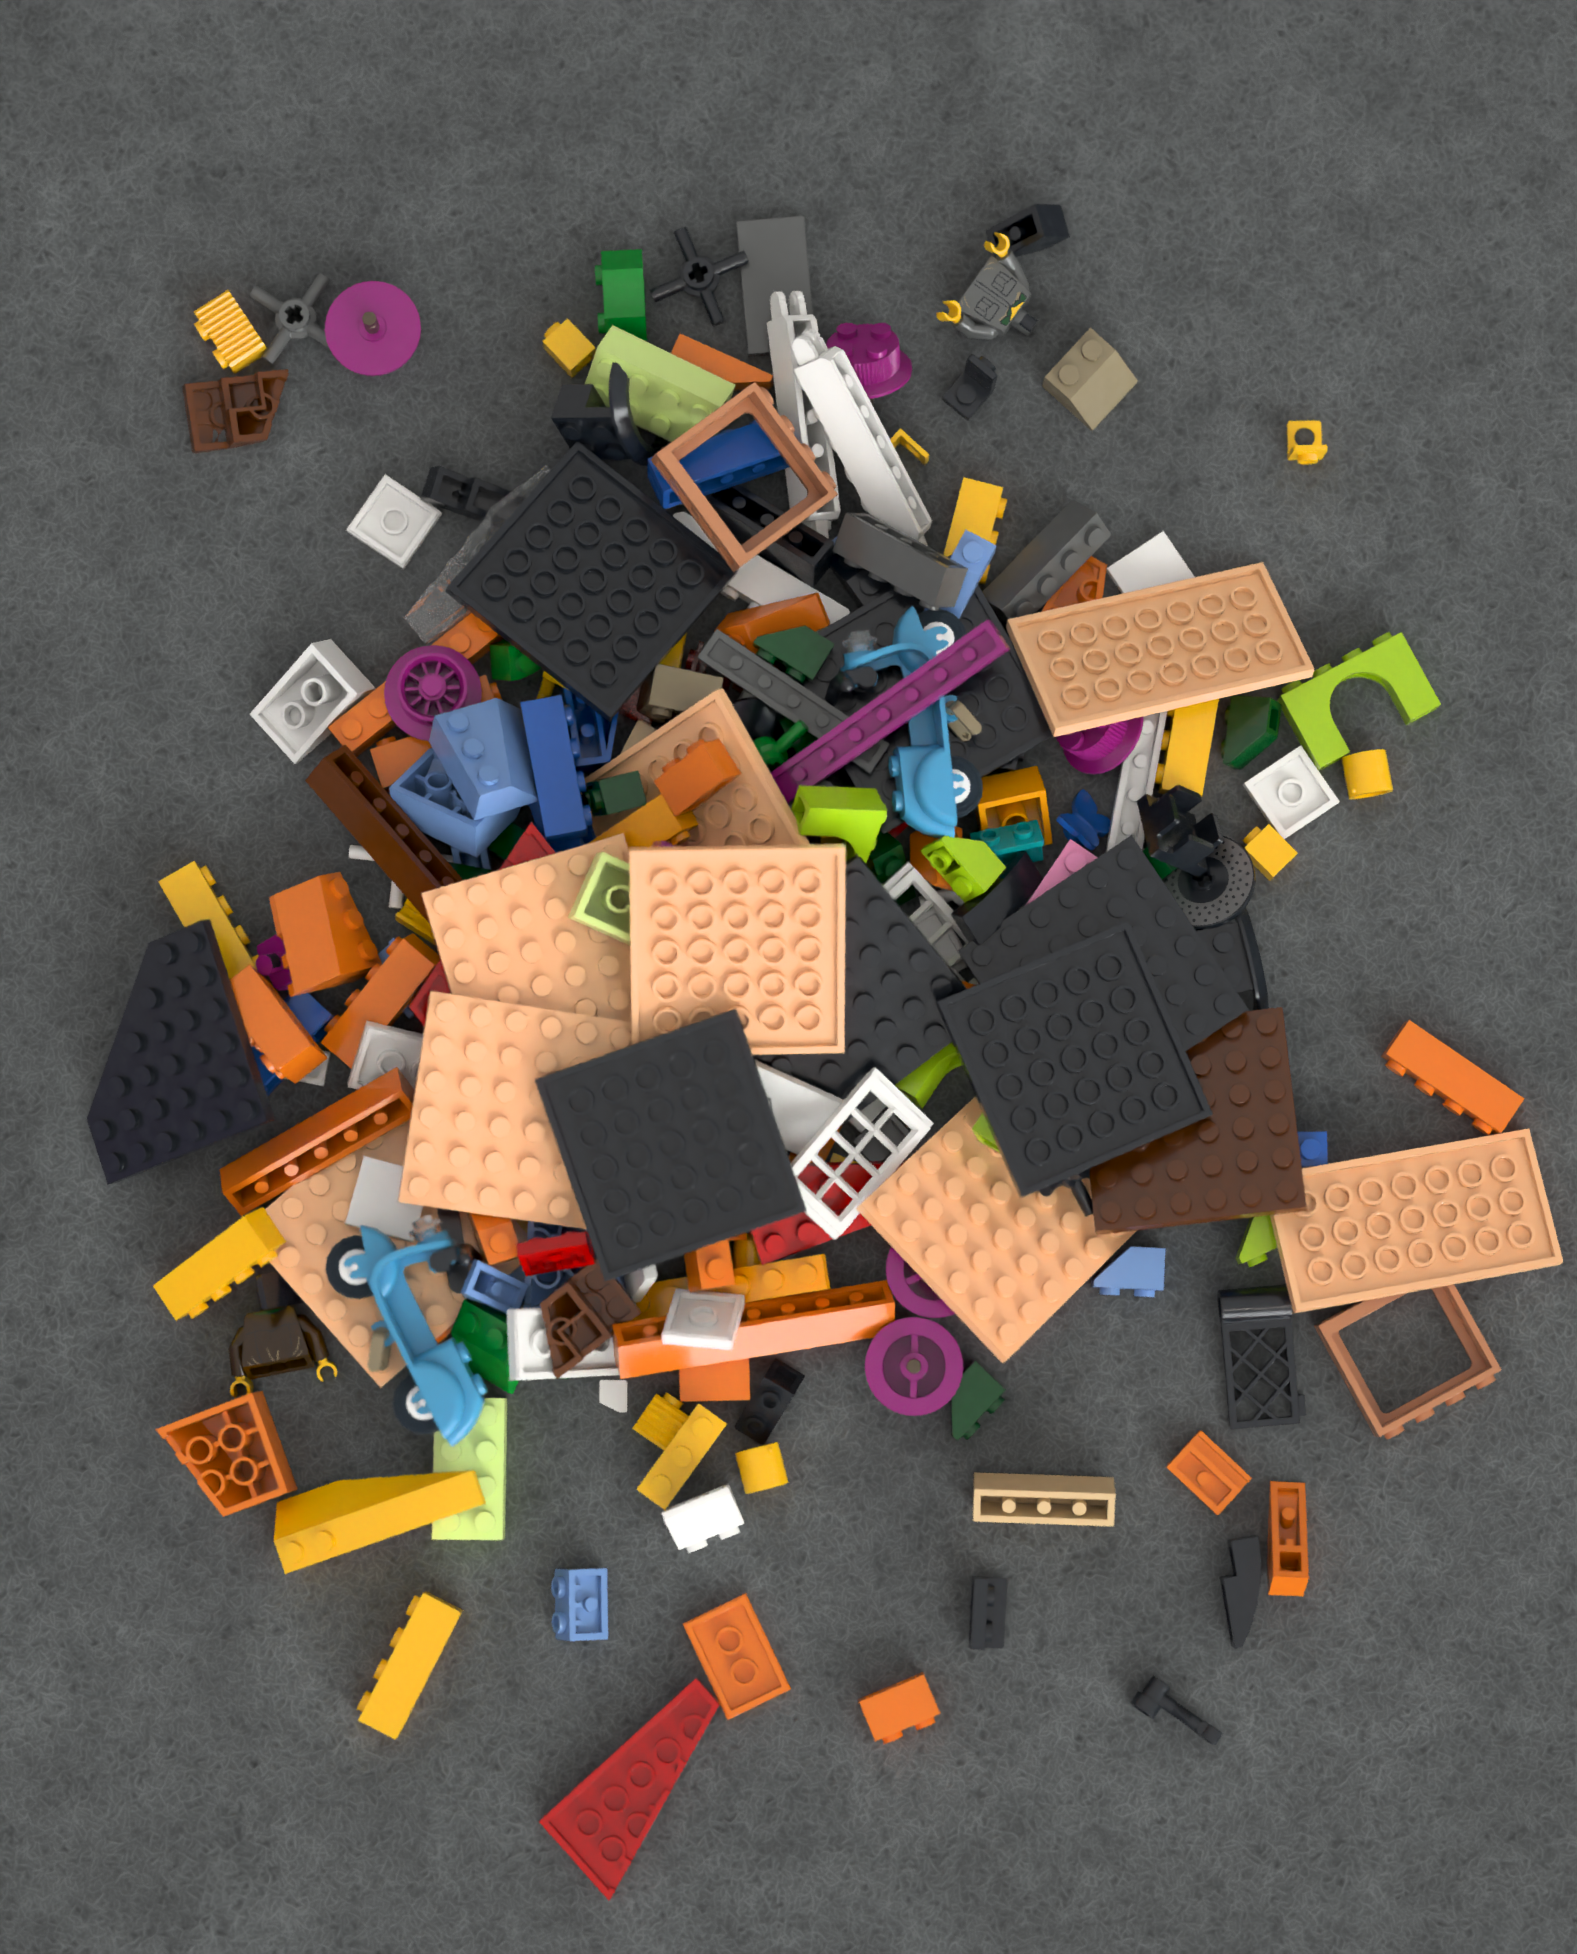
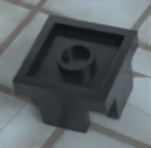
M1176 785L1160 798L1145 794L1137 800V805L1150 857L1197 877L1208 870L1205 857L1211 854L1214 848L1224 840L1218 816L1210 813L1196 823L1195 815L1188 811L1202 801L1201 795L1181 785Z

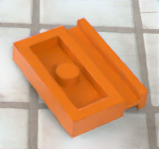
M1201 1430L1166 1465V1468L1217 1516L1252 1479Z

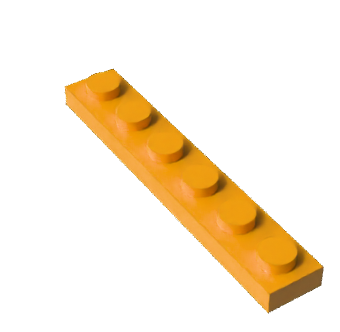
M825 1254L733 1269L735 1285L722 1289L707 1290V1292L745 1295V1303L830 1289ZM687 1277L654 1282L641 1302L636 1303L642 1312L631 1321L667 1316L675 1289L689 1290Z

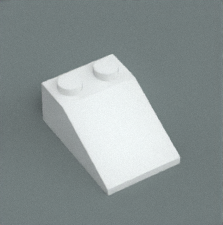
M331 639L311 643L250 715L291 761L296 764L331 734L328 727L376 688Z
M729 1483L666 1508L662 1512L664 1521L678 1549L681 1550L686 1547L688 1553L708 1546L706 1539L717 1534L723 1540L740 1533L738 1526L744 1524Z

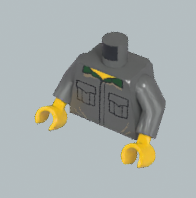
M994 232L995 236L999 239L998 246L995 248L991 242L985 241L984 247L987 251L996 253V258L993 256L989 258L959 302L954 300L942 301L949 308L948 315L944 312H937L936 316L940 321H950L951 325L968 339L992 340L995 337L1003 339L1012 326L1028 337L1039 322V319L1024 310L1031 297L1029 291L1030 284L1021 263L1009 248L1008 237Z

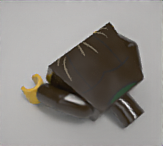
M259 1299L260 1311L245 1315L244 1325L238 1328L229 1346L231 1375L235 1376V1381L230 1386V1393L233 1397L238 1396L236 1388L238 1383L244 1384L247 1388V1394H249L254 1389L252 1379L314 1367V1361L318 1362L316 1373L320 1381L324 1382L320 1373L324 1366H330L334 1370L335 1378L337 1376L335 1363L327 1358L329 1351L322 1332L306 1315L297 1314L294 1307L290 1305L263 1310Z

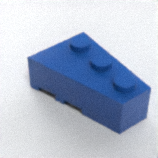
M559 686L563 705L570 704L574 725L567 727L569 737L577 738L580 758L574 759L576 772H595L611 760L618 712L608 722L571 691Z

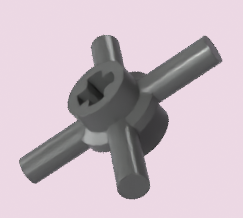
M319 273L301 299L291 298L284 302L258 285L253 288L250 297L276 314L275 322L279 332L262 355V358L268 363L274 364L290 339H302L309 335L329 348L325 329L316 324L317 317L313 305L330 282L326 276ZM298 313H300L303 320L300 323L295 320L292 324L289 317L292 314L297 317Z

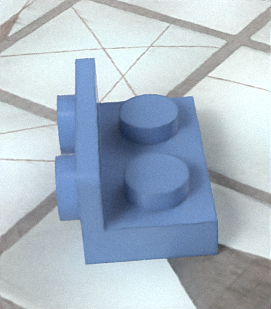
M607 1568L555 1569V1577H553L551 1582V1591L555 1598L552 1629L556 1639L565 1641L608 1639Z

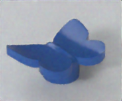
M1080 790L1073 798L1072 814H1060L1055 819L1063 827V833L1068 840L1071 839L1080 846L1084 845L1091 851L1099 845L1098 836L1104 837L1109 833L1111 823L1108 817L1097 814V806L1086 790Z

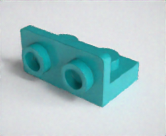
M1037 820L970 833L971 840L984 841L1004 865L1022 851L1027 852L1032 862L1044 860L1042 850L1044 838Z

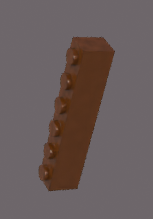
M344 745L325 756L305 781L430 924L421 893L464 880L352 751Z

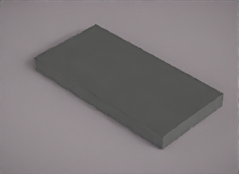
M804 216L736 221L739 252H745L749 264L740 267L748 357L771 355L767 322L772 320L770 296H772L773 292L782 291L784 293L788 315H790L788 300L792 291L803 292L807 315L813 314Z

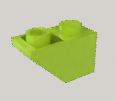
M943 836L920 850L932 867L940 873L964 903L985 893L1006 868L984 841Z
M1270 1215L1250 1217L1235 1258L1238 1264L1247 1262L1250 1268L1267 1260L1266 1253L1278 1248Z

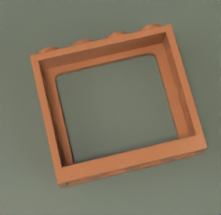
M756 382L664 447L651 459L652 463L733 572L838 495L834 490L836 484L832 477L826 471H820L814 462L816 458L807 444H801L793 434L795 429L790 420L785 415L780 416L773 407L774 400L771 394L764 387L759 388ZM749 413L806 488L807 496L740 545L679 461L741 415Z
M1454 1284L1431 1289L1471 1360V1367L1389 1413H1383L1380 1410L1340 1338L1339 1330L1406 1293L1359 1301L1314 1326L1375 1437L1384 1435L1387 1440L1400 1434L1405 1430L1403 1424L1415 1419L1419 1423L1435 1414L1433 1410L1435 1406L1443 1402L1450 1406L1466 1397L1463 1391L1474 1385L1478 1390L1491 1384L1496 1380L1494 1374L1501 1371L1498 1362Z

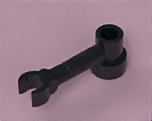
M1152 1676L1143 1691H1138L1130 1702L1131 1705L1151 1719L1155 1718L1161 1708L1176 1717V1719L1185 1723L1186 1726L1211 1745H1216L1223 1735L1218 1729L1194 1713H1191V1711H1188V1709L1168 1696L1167 1692L1170 1687L1155 1676Z

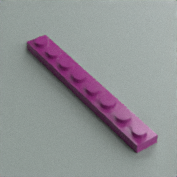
M990 619L984 621L772 771L771 775L787 804L789 805L794 801L799 785H818L1007 652L1010 648Z

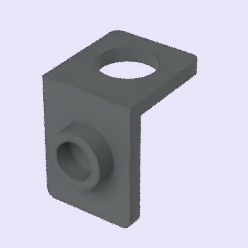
M894 1114L879 1129L896 1146L909 1133ZM865 1129L854 1139V1144L857 1146L869 1131ZM875 1136L861 1150L869 1161L882 1162L892 1153Z

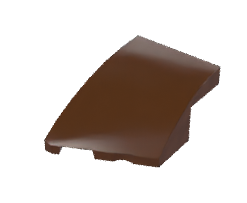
M288 369L256 372L255 375L220 378L219 381L184 384L182 388L192 453L235 448L266 441L280 402L279 399L285 381L289 375ZM215 429L219 436L223 429H225L227 441L218 442L217 437L213 442V430Z
M597 1257L595 1258V1264L583 1267L540 1303L554 1376L557 1379L581 1362L585 1356L612 1337V1324L629 1322L642 1312L617 1278L605 1282Z

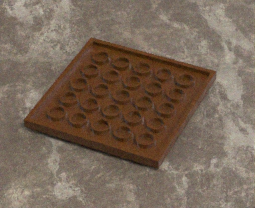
M1283 1007L1245 1011L1186 1051L1213 1115L1091 1167L1090 1185L1096 1235L1307 1211Z

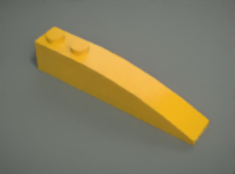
M475 1470L419 1475L409 1474L392 1477H369L352 1480L343 1479L277 1502L274 1543L284 1573L287 1574L472 1509L486 1502Z

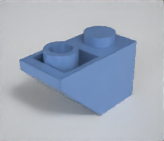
M1126 1248L1091 1280V1287L1099 1288L1100 1295H1120V1289H1133L1134 1296L1155 1297V1291L1164 1290L1165 1248Z

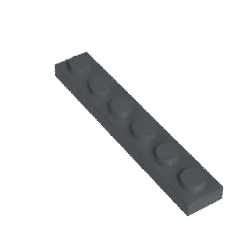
M718 629L715 630L697 657L700 661L793 723H796L799 719L802 720L809 728L807 732L817 739L849 718ZM882 739L851 762L871 774L890 747V744Z

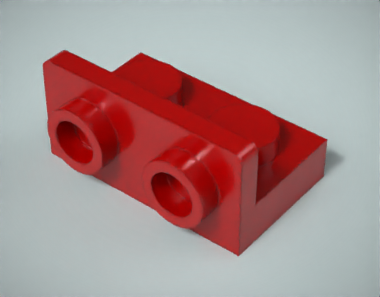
M570 1231L561 1236L545 1239L532 1238L527 1242L516 1244L517 1256L526 1276L595 1264L594 1249L587 1231Z

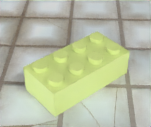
M613 325L596 349L585 384H593L606 407H610V371L612 363H618L630 379L629 401L635 425L670 442H673L728 402L736 386Z
M604 852L596 853L568 918L631 946L630 864Z
M485 1398L484 1407L476 1425L464 1439L453 1447L450 1446L440 1431L434 1432L433 1473L475 1470L486 1503L432 1522V1539H505L507 1398Z

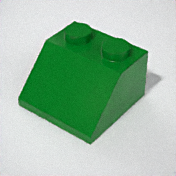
M464 1300L451 1330L452 1338L457 1343L463 1341L472 1358L467 1363L473 1373H479L485 1380L509 1394H514L519 1380L510 1381L507 1315L485 1304Z

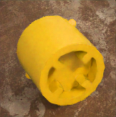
M1385 749L1354 753L1341 758L1349 799L1373 797L1393 791Z
M778 1442L735 1453L745 1494L789 1483Z

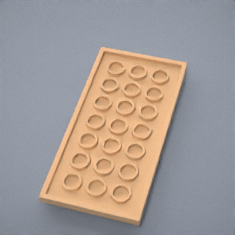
M1263 562L1007 619L1006 624L1007 632L1053 737L1310 678L1314 672L1313 664Z
M1529 1129L1302 1168L1307 1211L1270 1215L1293 1314L1552 1267L1563 1263Z

